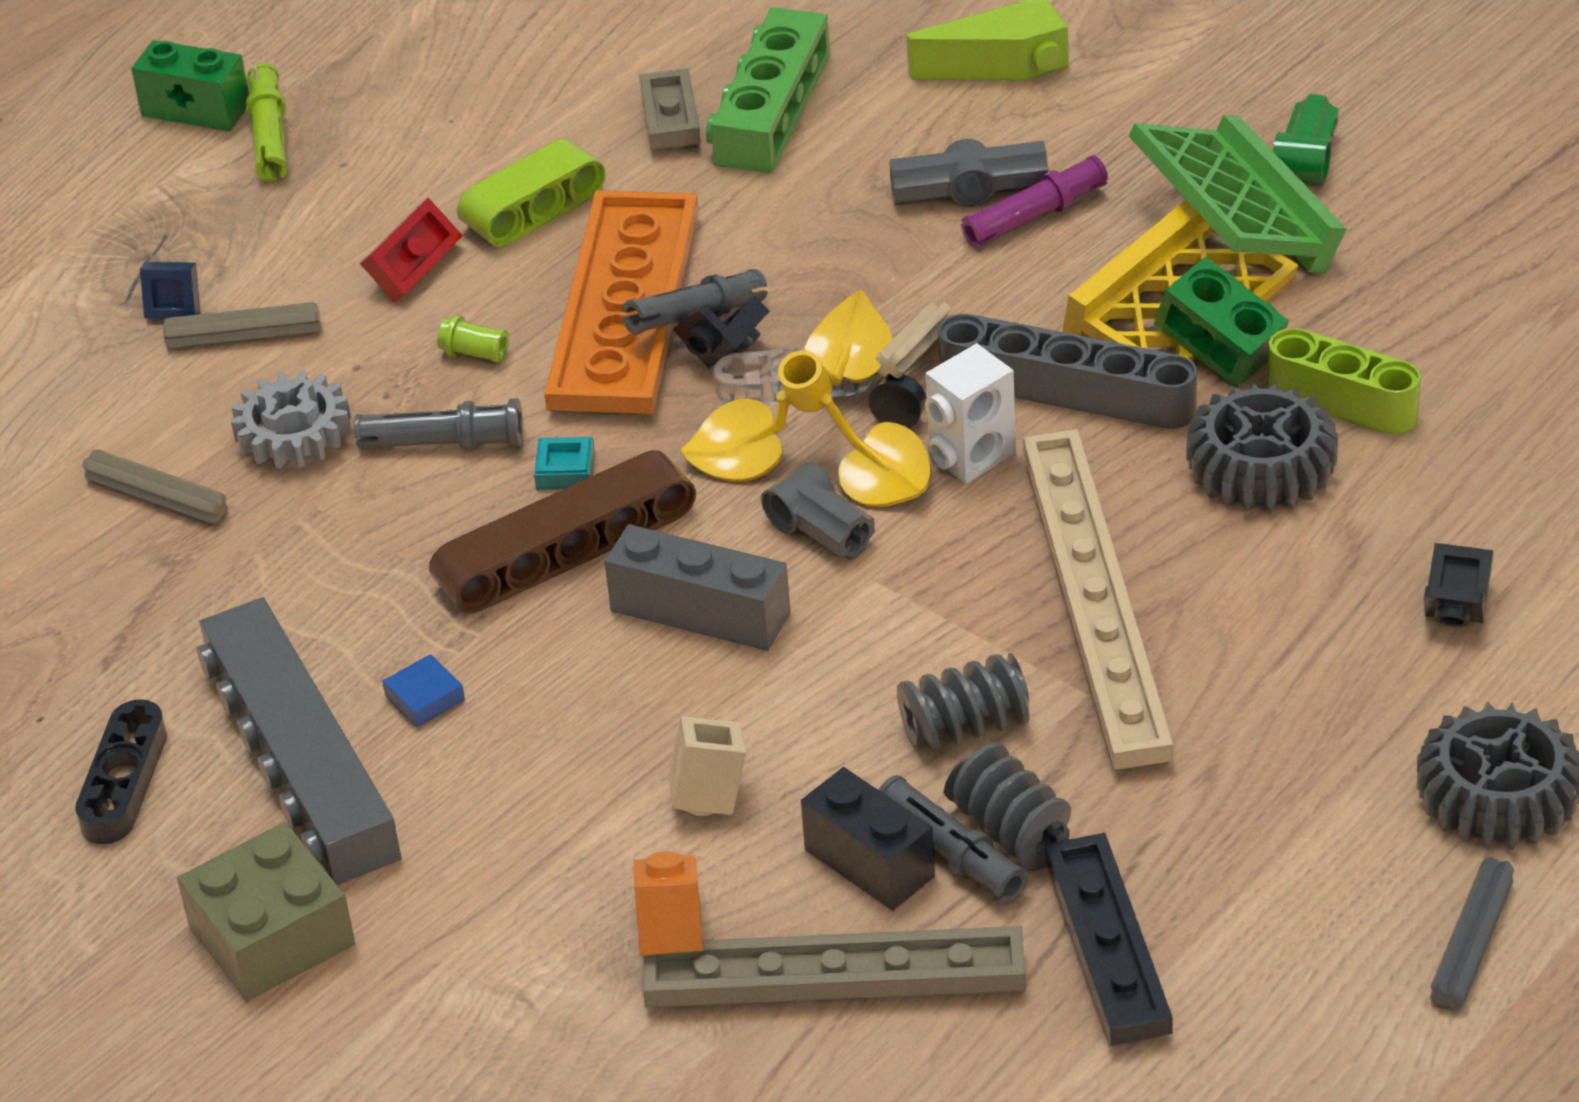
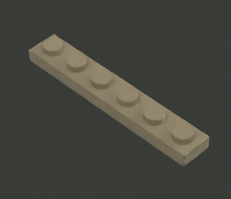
M1022 926L702 940L703 951L644 955L643 996L645 1008L1026 991Z

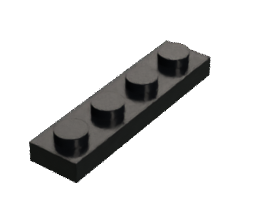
M1106 833L1045 844L1046 864L1110 1047L1173 1034V1016Z

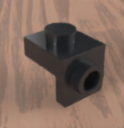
M754 296L722 322L707 305L703 304L681 320L674 327V332L685 343L687 349L697 356L709 369L730 352L734 351L739 356L748 349L761 335L755 327L770 311Z
M1435 543L1428 586L1425 587L1424 593L1425 616L1434 617L1438 623L1452 627H1465L1470 622L1484 623L1494 558L1493 550Z

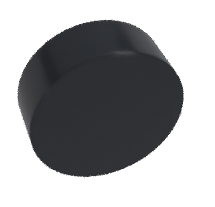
M889 374L886 378L881 377L869 396V407L874 417L880 423H897L910 428L918 422L923 414L927 397L924 389L915 379L905 374L897 379Z

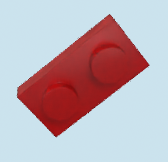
M428 197L411 211L359 264L386 294L396 302L463 235Z

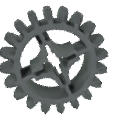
M1253 382L1249 390L1241 391L1231 386L1227 397L1220 394H1212L1210 404L1198 406L1197 414L1194 419L1190 420V427L1187 430L1186 460L1189 461V469L1192 470L1195 484L1204 485L1208 496L1222 495L1226 506L1237 501L1244 503L1247 511L1254 505H1265L1271 512L1274 505L1278 503L1294 508L1298 497L1312 500L1316 489L1326 488L1330 475L1334 473V466L1337 465L1338 433L1336 432V424L1332 423L1329 410L1319 408L1316 397L1301 398L1298 388L1284 392L1280 391L1275 383L1269 389H1259Z
M1488 701L1480 712H1475L1471 708L1463 706L1458 718L1444 715L1438 728L1429 729L1424 745L1421 746V753L1417 757V790L1419 791V798L1424 799L1427 815L1438 817L1442 831L1459 828L1463 842L1476 836L1483 838L1487 849L1494 840L1506 841L1512 850L1519 839L1522 838L1537 845L1541 836H1543V832L1558 835L1563 822L1572 821L1573 814L1577 810V804H1579V750H1576L1573 734L1561 733L1558 719L1541 722L1537 708L1524 714L1516 711L1513 702L1507 710H1495Z

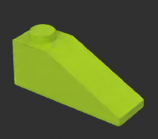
M1024 0L906 34L908 74L911 79L1025 80L1069 67L1068 26L1048 0Z

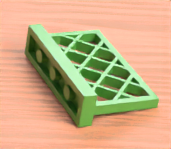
M1223 115L1217 130L1134 123L1129 138L1233 251L1293 255L1309 273L1326 274L1347 228L1240 116Z

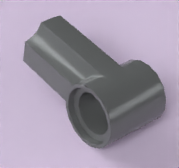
M805 462L761 494L762 508L767 518L778 530L789 534L799 528L840 557L846 556L852 560L865 551L869 539L875 533L874 518L835 493V488L827 474L818 465L811 462Z

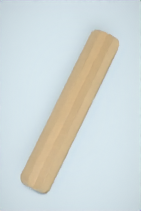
M933 302L928 303L878 353L876 360L881 367L877 372L880 376L886 378L891 374L899 379L938 340L939 324L949 317L947 313L951 310L948 304L943 302L940 306H937Z

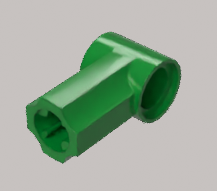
M1309 94L1305 100L1297 102L1286 132H1278L1274 141L1272 151L1302 182L1324 185L1327 178L1331 157V142L1339 117V108L1333 106L1328 101L1327 96Z

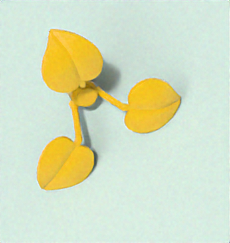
M861 289L837 305L820 322L810 335L804 350L790 353L780 363L778 376L784 390L776 394L779 405L775 421L770 408L764 403L749 398L736 399L715 410L704 421L695 436L681 448L684 458L693 467L707 476L736 483L756 480L773 470L783 457V445L776 433L781 432L785 428L789 405L792 404L796 409L805 412H817L822 408L826 409L848 442L855 448V450L848 453L842 459L838 475L840 485L845 494L852 501L860 505L880 508L915 499L927 490L932 473L930 459L925 446L913 431L897 423L883 422L874 426L867 434L865 440L862 441L853 431L831 397V384L838 386L843 378L853 383H862L876 377L879 374L877 371L881 367L876 360V356L893 339L888 325L876 311L866 293Z

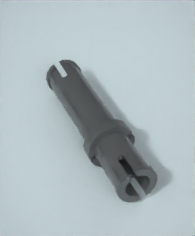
M749 269L746 272L727 277L718 276V274L704 277L699 284L626 301L622 311L627 313L636 310L638 313L622 316V319L629 332L640 334L650 329L680 322L703 304L707 305L717 317L725 316L730 313L732 308L742 306L754 296L761 302L765 300L767 291L752 292V289L766 287L767 282L761 271L757 269Z
M892 776L880 786L879 791L933 826L934 849L949 860V867L961 878H973L995 895L996 899L1001 903L1012 902L1022 893L1028 880V875L1025 874L1026 870L1021 866H1017L994 849L993 841L988 835L980 830H969L942 807L936 805L907 783L906 779L902 776Z

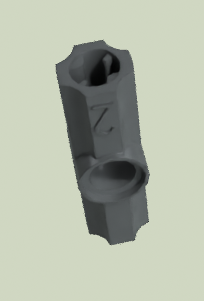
M962 139L949 145L944 153L890 159L889 162L894 205L952 198L957 204L964 207H975L988 201L995 192L1029 188L1039 183L1041 176L1049 172L1044 141L986 148L977 140Z

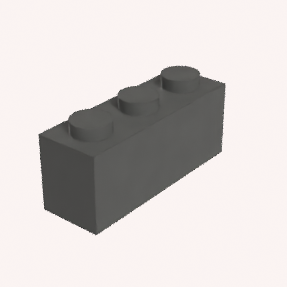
M630 524L627 525L604 561L610 609L612 612L769 651L791 613L787 563Z

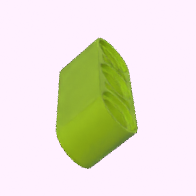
M561 138L469 187L460 197L457 205V215L459 220L493 246L503 247L593 198L595 190H600L604 184L606 170L602 163L569 139Z
M1286 328L1277 331L1271 336L1268 349V389L1275 383L1278 389L1284 392L1298 388L1301 398L1316 397L1318 407L1328 409L1330 416L1379 432L1402 434L1416 426L1419 416L1421 376L1419 370L1413 364L1305 329Z

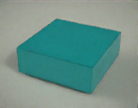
M593 437L538 438L534 471L536 490L565 489L591 477L595 454Z

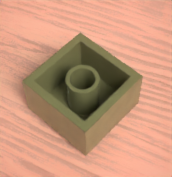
M286 822L177 877L190 929L247 1002L355 945L345 894Z

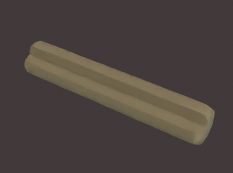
M308 302L170 317L164 320L163 335L167 348L196 347L315 334L320 331L321 318L317 303Z
M99 449L92 450L89 457L83 461L82 467L85 469L84 476L87 480L198 520L216 524L219 523L222 515H226L228 511L226 496L219 491Z

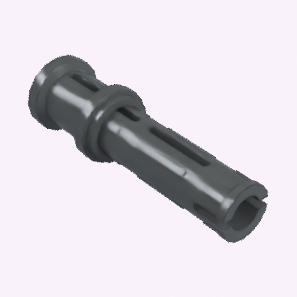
M514 398L509 399L508 403L504 405L475 406L473 401H463V404H458L457 410L378 415L356 414L354 435L355 438H360L356 440L358 449L459 443L461 448L476 450L478 444L509 442L513 448L522 447L524 436L523 413L520 400Z

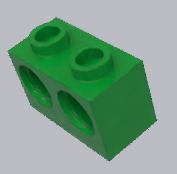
M1205 256L1165 290L1153 324L1227 382L1238 388L1268 362L1270 338L1277 331L1286 329L1289 320L1281 315L1272 305L1264 302L1238 282L1233 275L1220 268Z

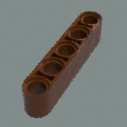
M657 450L647 451L445 543L433 554L429 562V572L459 610L464 613H476L611 551L628 524L657 530L678 520L692 508L696 500V489L692 482L663 452Z

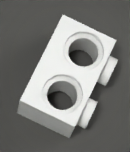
M976 343L925 373L927 395L925 408L928 414L929 433L927 449L931 459L939 468L948 470L963 483L967 484L1016 454L1013 369Z

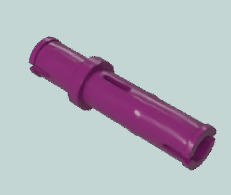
M1091 155L1086 160L1059 173L1052 170L1042 175L1039 183L971 216L968 215L962 218V232L968 243L977 249L983 246L984 243L1018 228L1053 209L1061 212L1071 207L1072 200L1108 184L1106 181L1108 179L1107 170L1102 161L1095 155Z

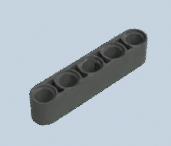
M961 313L951 315L939 324L940 364L977 343L1014 370V398L1173 429L1190 424V420L1196 416L1197 368L1195 363L1187 357L973 314Z

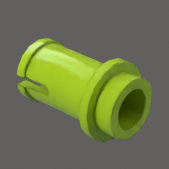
M460 315L454 316L453 319L445 318L439 327L437 335L438 348L445 350L446 355L452 358L457 357L459 353L501 363L506 356L509 345L508 331L467 323L465 318Z

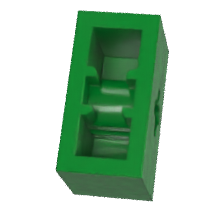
M152 40L131 68L141 116L231 131L246 110L249 89L242 54L219 51L214 48L176 44L171 41Z

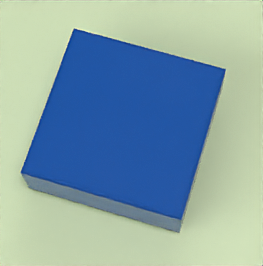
M432 654L382 680L385 696L416 727L465 700L463 685Z

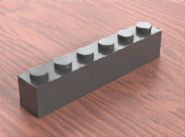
M261 597L199 620L204 644L197 646L196 652L207 679L218 678L219 682L216 683L221 703L228 715L237 713L240 717L237 719V726L248 752L258 749L261 755L258 756V764L265 783L270 790L279 787L282 794H279V801L291 828L301 826L304 831L301 833L302 843L320 865H323L334 882L339 885L402 860L394 817L265 598Z

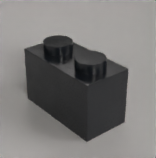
M844 766L800 800L805 851L892 911L935 877L933 826Z

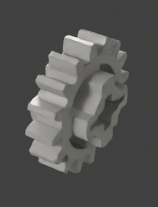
M300 371L295 379H288L284 372L278 373L277 382L271 384L264 379H260L257 381L259 389L257 392L243 390L241 392L243 403L232 405L234 418L230 420L235 442H239L240 451L243 455L253 453L255 463L259 465L266 462L269 458L274 459L276 468H282L287 460L293 459L298 467H302L305 465V457L310 455L322 460L326 458L324 448L327 446L339 449L342 446L340 435L350 434L351 431L349 425L351 414L348 398L342 395L339 383L328 386L327 377L323 374L316 377L313 381L308 380L306 371Z

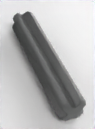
M1490 857L1485 859L1480 865L1431 984L1432 992L1430 998L1436 1006H1446L1451 1010H1457L1465 1003L1514 882L1512 877L1514 868L1508 861L1499 862L1497 859Z

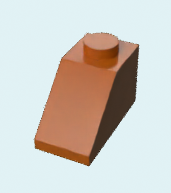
M665 851L654 853L646 859L633 860L640 956L703 951L696 855L682 856L676 852Z

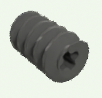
M1012 653L1008 654L1007 660L999 654L990 655L986 659L985 667L978 661H969L963 668V674L956 668H946L941 673L940 681L933 674L922 675L919 679L918 688L911 681L907 680L901 681L897 685L899 711L908 738L916 746L917 738L923 737L932 751L939 750L940 732L946 730L953 743L957 745L962 743V725L968 723L975 736L980 738L984 737L985 718L991 717L999 731L1007 729L1008 711L1012 710L1022 725L1029 723L1030 720L1028 688L1021 667Z
M991 743L985 745L970 757L961 761L951 771L945 782L943 794L949 801H953L963 814L969 815L979 828L985 829L989 837L994 842L1000 843L1010 856L1016 857L1024 869L1035 871L1046 868L1045 844L1069 840L1067 825L1071 818V807L1065 799L1057 798L1049 785L1041 784L1033 771L1024 770L1025 767L1017 757L1009 756V752L1002 744Z

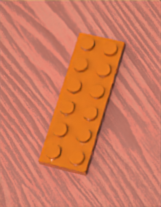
M595 190L544 393L546 410L654 414L673 324L650 329L640 334H632L625 327L622 316L638 312L634 310L626 313L622 311V307L626 301L631 299H641L682 288L699 211L697 193Z

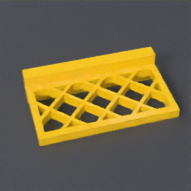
M1184 200L1069 294L1062 332L1085 337L1089 335L1095 339L1146 349L1147 347H1175L1177 355L1187 357L1191 361L1196 362L1198 360L1197 357L1165 332L1144 331L1143 319H1155L1160 304L1140 303L1139 295L1143 291H1165L1181 277L1173 276V266L1176 264H1197L1206 256L1215 264H1236L1238 276H1234V278L1266 302L1296 276L1298 264L1280 254L1236 252L1232 249H1206L1204 241L1213 233H1217L1187 200ZM1246 264H1263L1275 273L1271 276H1248ZM1109 319H1133L1135 331H1115L1105 323Z

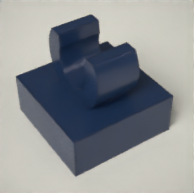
M144 262L140 268L144 318L167 319L170 317L198 315L201 312L196 262Z

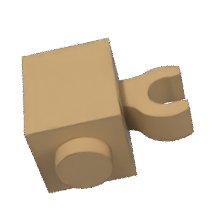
M681 716L669 773L673 809L684 810L695 816H710L714 813L733 815L746 754L740 722Z

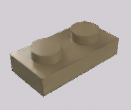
M689 69L639 74L650 149H678L684 146L701 144Z

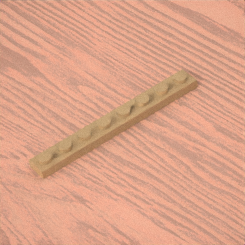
M1078 429L1024 436L1023 454L1113 768L1118 770L1173 761L1174 744Z

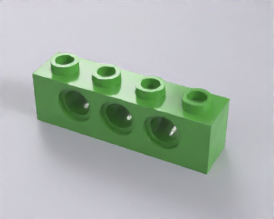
M770 7L762 25H757L754 28L751 46L747 54L740 56L736 76L732 84L725 85L721 105L717 113H712L707 121L706 141L713 146L714 165L773 173L830 56L828 14Z

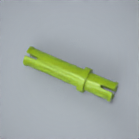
M259 63L256 64L258 69L257 79L256 70L253 67L247 73L250 94L246 100V113L248 117L251 116L255 172L264 181L276 182L278 181L277 166L279 175L282 178L288 172L282 118L286 113V103L284 97H281L279 92V72L277 68L271 64Z

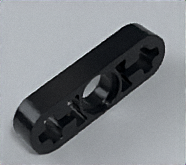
M137 699L125 702L118 706L109 718L75 805L81 833L85 839L92 843L110 844L126 837L134 826L167 739L162 711L152 701ZM129 733H136L134 736L136 744L131 742ZM131 764L137 767L131 774L125 777L114 778L107 775L112 768L118 765ZM108 799L112 800L114 809L107 810L109 807Z

